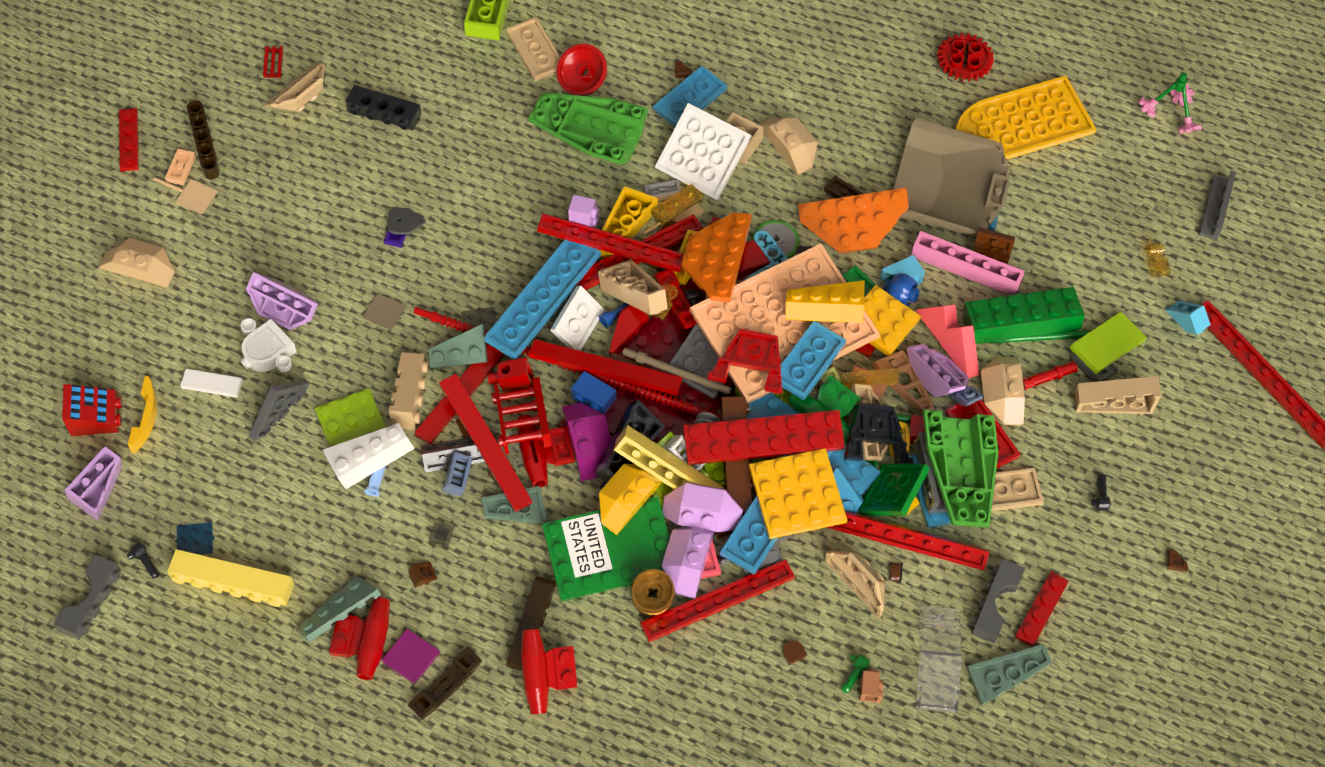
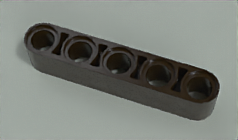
M193 100L188 103L187 112L205 178L213 180L220 175V169L203 104L198 100Z
M539 576L535 577L507 659L506 667L522 671V631L543 627L547 615L545 611L549 609L556 581Z

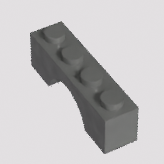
M94 555L85 570L86 575L91 581V591L88 597L80 604L63 607L53 624L58 632L80 640L82 635L85 636L90 627L89 623L92 618L97 617L99 614V606L103 600L109 597L112 584L116 583L120 578L121 570L117 563Z
M1002 559L1000 566L995 565L992 576H995L994 581H989L985 590L988 596L986 599L982 598L978 607L981 613L979 616L975 615L971 627L974 628L973 635L995 644L1005 620L996 609L995 599L1003 593L1016 592L1025 570L1024 567Z

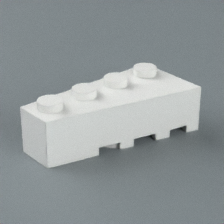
M397 423L326 448L323 452L337 478L347 489L413 450L414 447L400 424Z

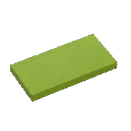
M1119 312L1074 342L1070 349L1095 374H1098L1143 343L1147 337L1122 312Z

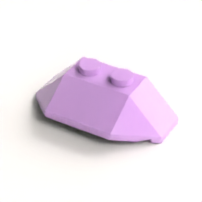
M256 272L252 273L246 288L257 314L268 320L272 319L274 323L288 330L310 322L318 306V303L311 296L279 280Z
M925 344L907 347L911 366L922 385L934 397L952 394L966 388L969 377L949 357L936 350L929 349Z
M687 482L665 495L662 511L665 518L678 525L715 532L735 530L743 515V509L725 489Z
M688 526L672 530L663 559L662 569L670 576L674 583L676 594L696 598L715 531Z

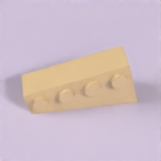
M632 259L598 271L601 291L650 315L658 314L668 309L665 289Z
M401 352L397 370L398 377L400 378L395 379V392L392 393L391 397L392 406H389L391 425L399 423L402 429L415 430L416 424H420L421 412H418L419 406H423L421 391L425 390L426 378H424V373H428L429 362L425 360L424 354Z
M1159 376L1078 383L1074 391L1076 412L1152 414L1161 397Z

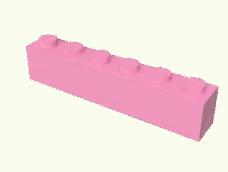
M920 231L914 243L911 256L914 255L920 261L1008 295H1016L1025 273L1021 269Z

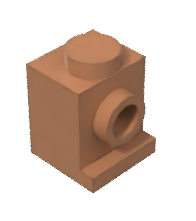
M869 669L863 671L860 701L881 703L883 680H879L880 672L878 670Z

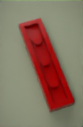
M137 108L119 110V164L121 172L139 170Z
M1052 571L1050 572L1015 636L1016 639L1031 647L1035 645L1069 580Z

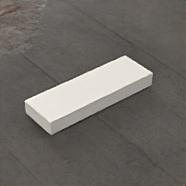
M186 369L180 386L183 389L238 398L243 380L239 377Z

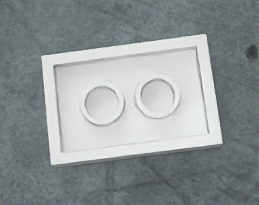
M576 286L550 331L568 348L581 351L599 321L598 316L604 312V309L582 286Z

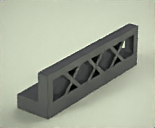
M1231 171L1227 179L1214 176L1199 232L1200 236L1214 240L1218 239L1223 227L1236 175L1235 171Z
M919 432L913 444L917 463L926 464L930 468L922 483L928 514L947 513L927 452L925 432Z
M492 433L499 444L498 433ZM470 437L421 446L425 472L448 469L454 451L473 457L471 464L485 461ZM456 460V463L465 466L466 463Z

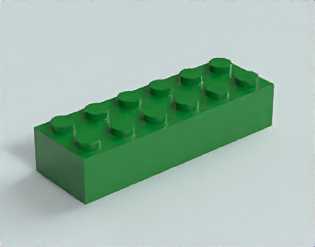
M1068 287L967 301L964 303L962 316L965 326L973 325L975 344L1081 330L1085 314L1075 288Z

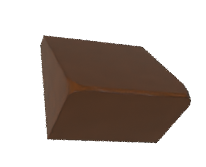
M431 562L415 563L408 570L415 588L437 580Z

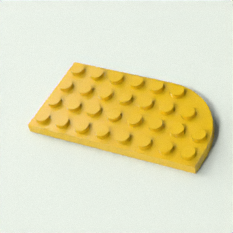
M1066 75L978 101L961 115L956 126V130L1002 143L1003 152L1007 159L1095 134L1097 130Z

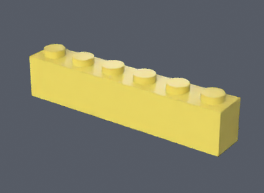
M628 425L616 439L614 451L673 489L686 482L725 489Z
M177 549L167 570L172 581L183 584V582H188L196 588L209 587L214 592L222 593V591H225L238 598L246 596L254 602H261L263 600L275 607H280V605L287 606L294 587L293 579L290 576Z

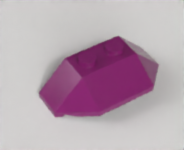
M581 402L563 406L562 411L580 480L583 482L599 478L595 471L611 441L605 414Z

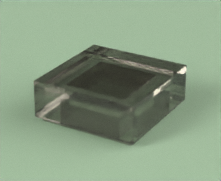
M435 522L429 543L449 547L454 527Z

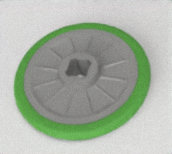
M767 221L759 225L754 231L753 241L755 233L761 230L768 232L773 239H777V245L788 259L795 255L796 248L800 245L797 231L790 224L783 221ZM774 250L767 252L770 257L778 255Z

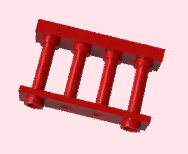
M540 377L532 378L533 386H529V389L499 394L498 384L494 385L495 393H491L493 404H497L502 433V435L498 436L500 447H504L505 455L509 454L508 444L539 439L543 440L544 448L552 446ZM528 396H531V398L535 397L536 399L532 400L531 403L503 408L501 406V401ZM534 410V412L538 411L535 417L506 422L503 419V415ZM534 424L541 427L534 432L506 436L505 431L506 429Z

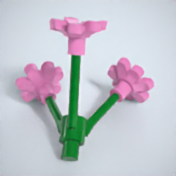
M1181 72L1176 82L1158 97H1154L1150 101L1142 97L1138 101L1143 106L1141 110L1143 112L1147 111L1150 117H1154L1156 115V108L1154 106L1171 91L1170 95L1174 96L1172 99L1173 103L1179 101V105L1184 106L1185 124L1178 127V133H1190L1191 130L1202 129L1201 125L1192 123V118L1189 116L1188 103L1193 101L1191 96L1194 95V91L1192 89L1189 90V85L1186 84L1187 73Z

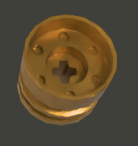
M649 569L640 573L635 578L632 585V602L640 613L652 617L668 611L671 607L675 594L674 583L664 571ZM649 591L652 593L656 591V598H649Z

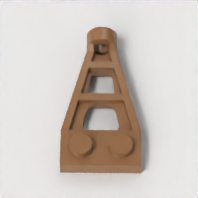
M903 350L874 362L872 366L882 378L890 381L889 386L909 403L920 416H923L924 409L935 410L925 387L920 382L910 364L908 356ZM906 372L911 383L902 385L894 376ZM916 388L921 398L916 400L908 391Z

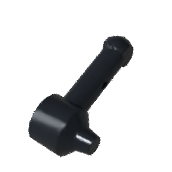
M695 288L685 291L684 297L691 306L698 304L699 298L703 296V291H697Z
M1105 474L1098 475L1099 496L1090 502V505L1095 506L1098 511H1108L1111 507L1110 498L1107 497V476Z
M138 542L131 546L130 552L126 555L128 559H140L153 579L158 578L160 574L148 558L145 545Z

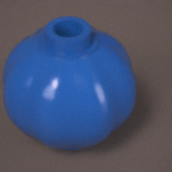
M903 273L893 276L890 281L887 280L883 288L884 291L907 307L912 302H916L920 292L919 288H917L916 280Z

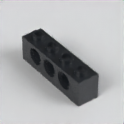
M356 85L353 86L346 99L347 111L351 114L366 116L370 120L376 119L386 125L393 124L403 130L409 129L414 131L422 115L420 104Z

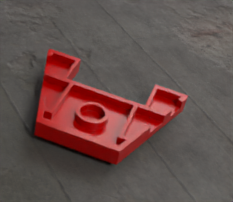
M740 329L727 347L725 354L717 361L713 371H710L708 374V380L726 383L731 365L768 372L764 387L765 391L782 394L778 336Z

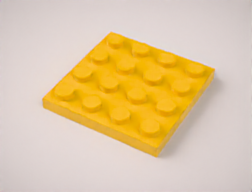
M826 448L749 464V471L769 539L847 523V517Z

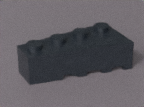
M638 399L628 404L595 471L606 484L623 464H634L614 451L616 439L627 425L651 441H654L665 428Z

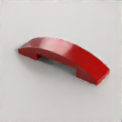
M667 269L654 274L656 282L665 289L667 305L678 323L684 329L695 326L697 322L690 312V307L692 306L685 299L684 293L679 286V280L674 272Z

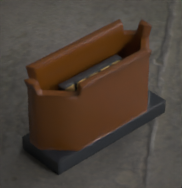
M890 562L891 577L889 581L901 582L903 563Z

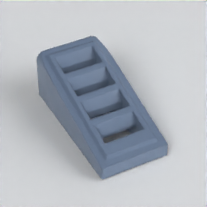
M456 451L453 452L444 480L443 492L455 496H461L464 493L473 457ZM456 460L466 463L465 466L456 463ZM454 468L459 469V470H462L463 473L454 470ZM452 476L461 478V480L454 479Z

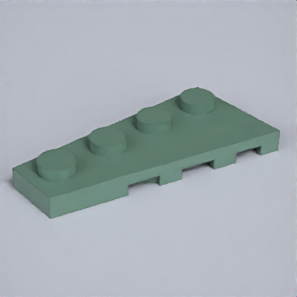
M356 576L343 589L334 594L327 603L319 607L312 616L303 621L296 631L301 637L310 642L332 628L333 622L344 620L348 617V612L356 607L361 609L366 605L365 601L371 597L376 599L381 594L378 589Z
M1042 644L969 665L967 671L980 704L983 706L1051 665L1052 661L1045 645Z

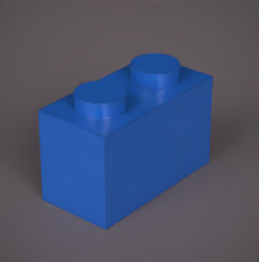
M584 371L571 387V397L576 403L581 402L605 414L616 401V390Z

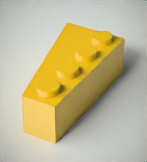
M624 186L602 230L632 239L657 212L658 198ZM599 250L601 251L600 257L602 258L613 255V253Z
M865 280L788 289L786 296V320L863 323Z

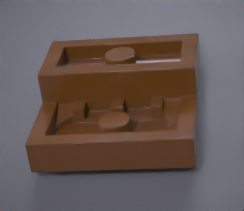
M979 228L973 251L1008 264L1015 237Z

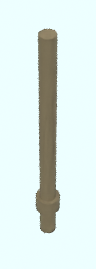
M628 348L623 350V355L635 359L640 364L646 363L728 395L731 391V387L649 357L644 352H636Z

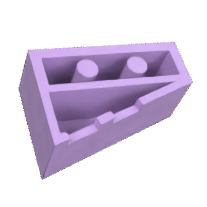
M104 447L64 490L67 499L98 521L122 469L121 458L107 447Z

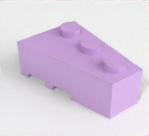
M573 195L568 210L569 221L596 228L600 213L595 199Z

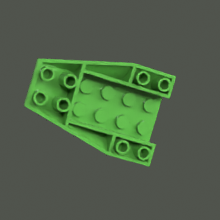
M542 93L528 121L587 155L623 165L630 161L642 136L648 108L612 98Z
M924 409L923 419L926 448L951 524L988 528L990 525L998 460L994 416L977 414L970 420L943 417L942 411Z

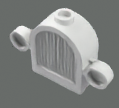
M244 319L241 322V329L248 336L242 343L244 358L240 361L246 369L251 368L258 372L270 371L275 367L280 372L289 371L292 367L290 357L297 352L293 341L272 319L257 328L256 322L253 319Z

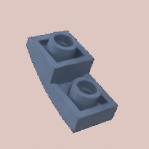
M966 386L964 390L948 394V397L960 405L968 406L982 399L983 395L973 386Z

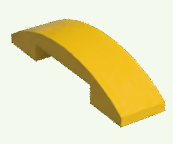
M149 376L144 377L141 395L144 401H146L140 428L132 427L128 441L131 453H136L145 443L156 419L157 398Z

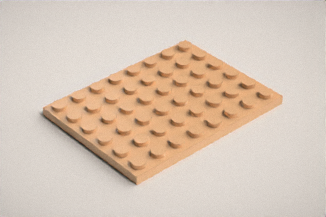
M820 243L735 285L730 303L711 301L708 298L690 307V312L718 358H722L725 354L727 347L738 331L744 329L778 336L781 365L813 322L807 320H786L787 290L847 282ZM865 310L863 323L816 321L846 339V344L834 360L866 345L880 336ZM730 366L728 374L742 397H745L746 403H751L771 393L764 389L768 372Z

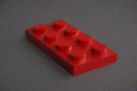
M982 399L968 406L957 404L945 410L947 418L970 420L977 414L992 415ZM995 419L998 444L996 469L1018 459L1021 454Z

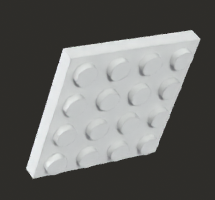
M688 103L655 168L718 200L752 136Z

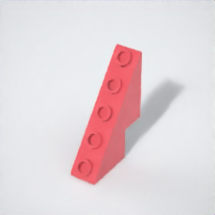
M956 305L916 309L917 314L922 316L921 320L929 328L931 334L936 337L941 347L951 357V360L969 379L980 376L973 325L958 327Z

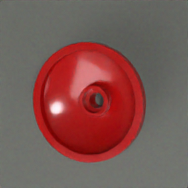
M577 44L570 47L563 53L557 65L559 84L572 95L586 96L592 94L600 88L607 75L605 56L598 48L590 44Z

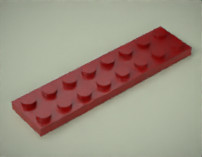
M839 410L683 425L688 465L796 455L825 448L826 451L845 449Z

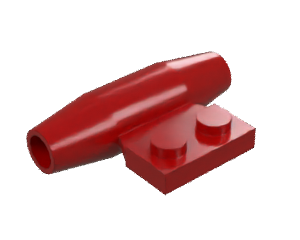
M528 414L521 415L520 417L517 418V420H518V419H523V418H529V417H532V416H531V415H528ZM536 424L517 427V434L537 431ZM567 426L549 429L551 447L544 448L543 440L539 439L518 442L523 465L533 487L540 486L542 488L548 484L547 463L555 466L575 463Z
M382 597L374 598L365 621L358 616L348 615L342 621H336L329 654L340 657H351L357 654L356 677L359 679L372 680L381 660L389 627L390 601Z
M523 630L521 663L524 691L530 714L547 713L549 687L555 690L577 688L574 647L551 648L545 652L540 630Z

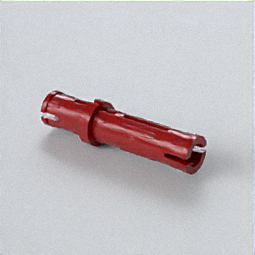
M1074 361L1022 378L1023 386H1025L1024 390L1055 379L1060 380L1066 375L1078 372L1077 365Z

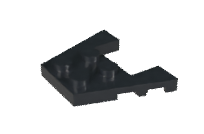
M867 403L856 405L844 460H863L862 442L892 445L894 464H914L912 457L909 458L906 449L908 446L907 442H904L900 431L902 429L893 406Z

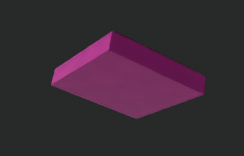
M406 629L384 656L382 663L415 685L438 657L440 651L409 629Z

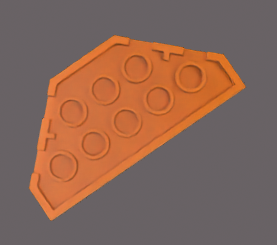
M907 188L798 204L800 223L839 253L876 249L885 235L895 226L900 216L909 208Z
M733 212L689 236L682 260V269L692 277V280L700 289L707 293L711 301L731 302L752 221L751 214Z

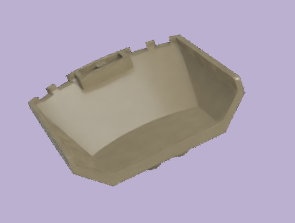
M914 118L893 190L907 188L909 208L901 217L976 236L979 228L987 229L1001 211L1008 193L1010 175L1007 167L1008 159L1005 158L1002 143Z

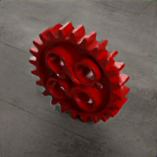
M961 32L959 37L954 34L953 38L948 36L947 41L943 40L942 45H939L937 62L940 63L939 68H943V73L949 72L948 77L955 76L954 80H957L959 77L961 82L964 79L970 82L971 78L977 81L978 76L983 79L984 74L988 75L989 70L992 69L994 62V52H991L992 47H987L988 42L982 43V37L976 39V34L970 37V33L964 36ZM966 46H968V53H967V59H966L967 62H966V67H965V69H964V68H963V61H964V56H965L964 52H965Z

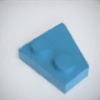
M838 465L833 474L844 510L856 513L864 499L854 489L850 479L847 480L842 473L843 469Z

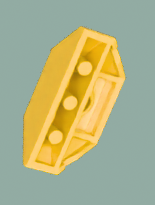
M623 464L599 492L601 524L615 535H618L660 486L662 481L636 464Z

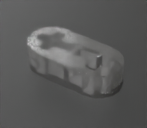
M506 432V436L514 435L513 433ZM518 442L511 443V447L508 448L509 454L505 456L512 468H517L522 463V456ZM510 453H513L516 458L515 462H512L510 459Z

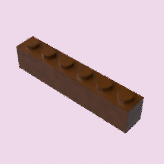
M745 397L721 398V421L747 419L749 403H746ZM752 459L723 462L725 490L743 509L742 516L745 515L755 499L751 495L754 485L752 478L750 479L749 464L753 463Z

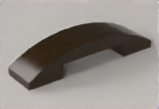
M467 646L453 660V664L425 692L422 690L408 704V707L423 720L438 709L468 680L480 665L482 659Z

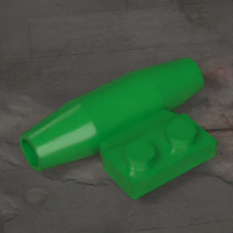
M830 375L820 388L818 399L808 395L805 400H802L792 394L789 398V403L800 414L839 410L844 444L846 446L851 427L843 417L851 414L862 398Z

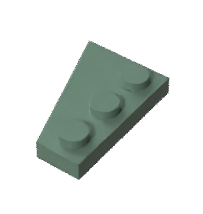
M484 324L430 348V368L487 363Z
M540 486L525 489L532 500V504L517 512H514L504 493L481 498L485 519L547 523L548 520Z

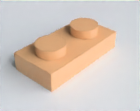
M177 149L165 176L166 182L184 185L196 158L195 152Z

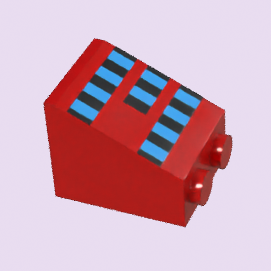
M63 384L62 420L71 436L118 433L119 426L122 425V416L119 414V409L122 408L123 403L116 390Z

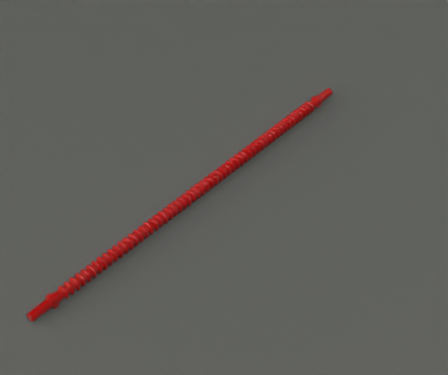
M415 307L413 311L414 314L428 318L431 322L441 323V326L445 324L447 328L451 326L452 330L456 328V331L461 330V333L477 327L476 325L472 327V324L467 325V322L462 323L461 320L457 321L456 318L452 320L451 316L447 318V315L442 316L435 311L430 312L419 307ZM532 345L530 347L527 346L525 350L522 352V355L526 353L529 357V352ZM568 368V371L573 370V373L578 372V375H581V373L584 372V371H580V370ZM588 373L600 381H604L605 384L609 383V386L614 385L615 388L618 386L620 390L624 388L626 392L628 390L630 393L635 392V395L640 394V397L651 398V401L655 399L656 403L659 401L662 405L666 403L667 407L671 405V408L677 407V410L682 409V412L687 411V414L691 412L693 416L702 412L716 415L721 421L719 412L714 413V410L710 412L708 408L704 410L703 406L699 408L697 404L693 406V403L688 404V401L682 402V399L677 400V397L672 398V395L669 397L666 393L662 395L661 391L657 393L656 390L651 391L649 388L646 389L638 385Z

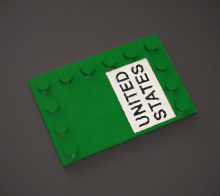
M658 496L648 498L618 535H615L601 524L600 510L542 523L561 602L633 585L635 578L640 573L649 569L663 571L662 563L670 538Z

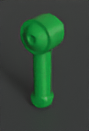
M852 654L850 660L853 662L854 669L841 688L843 693H849L861 672L863 673V671L869 668L871 659L862 654L858 656Z

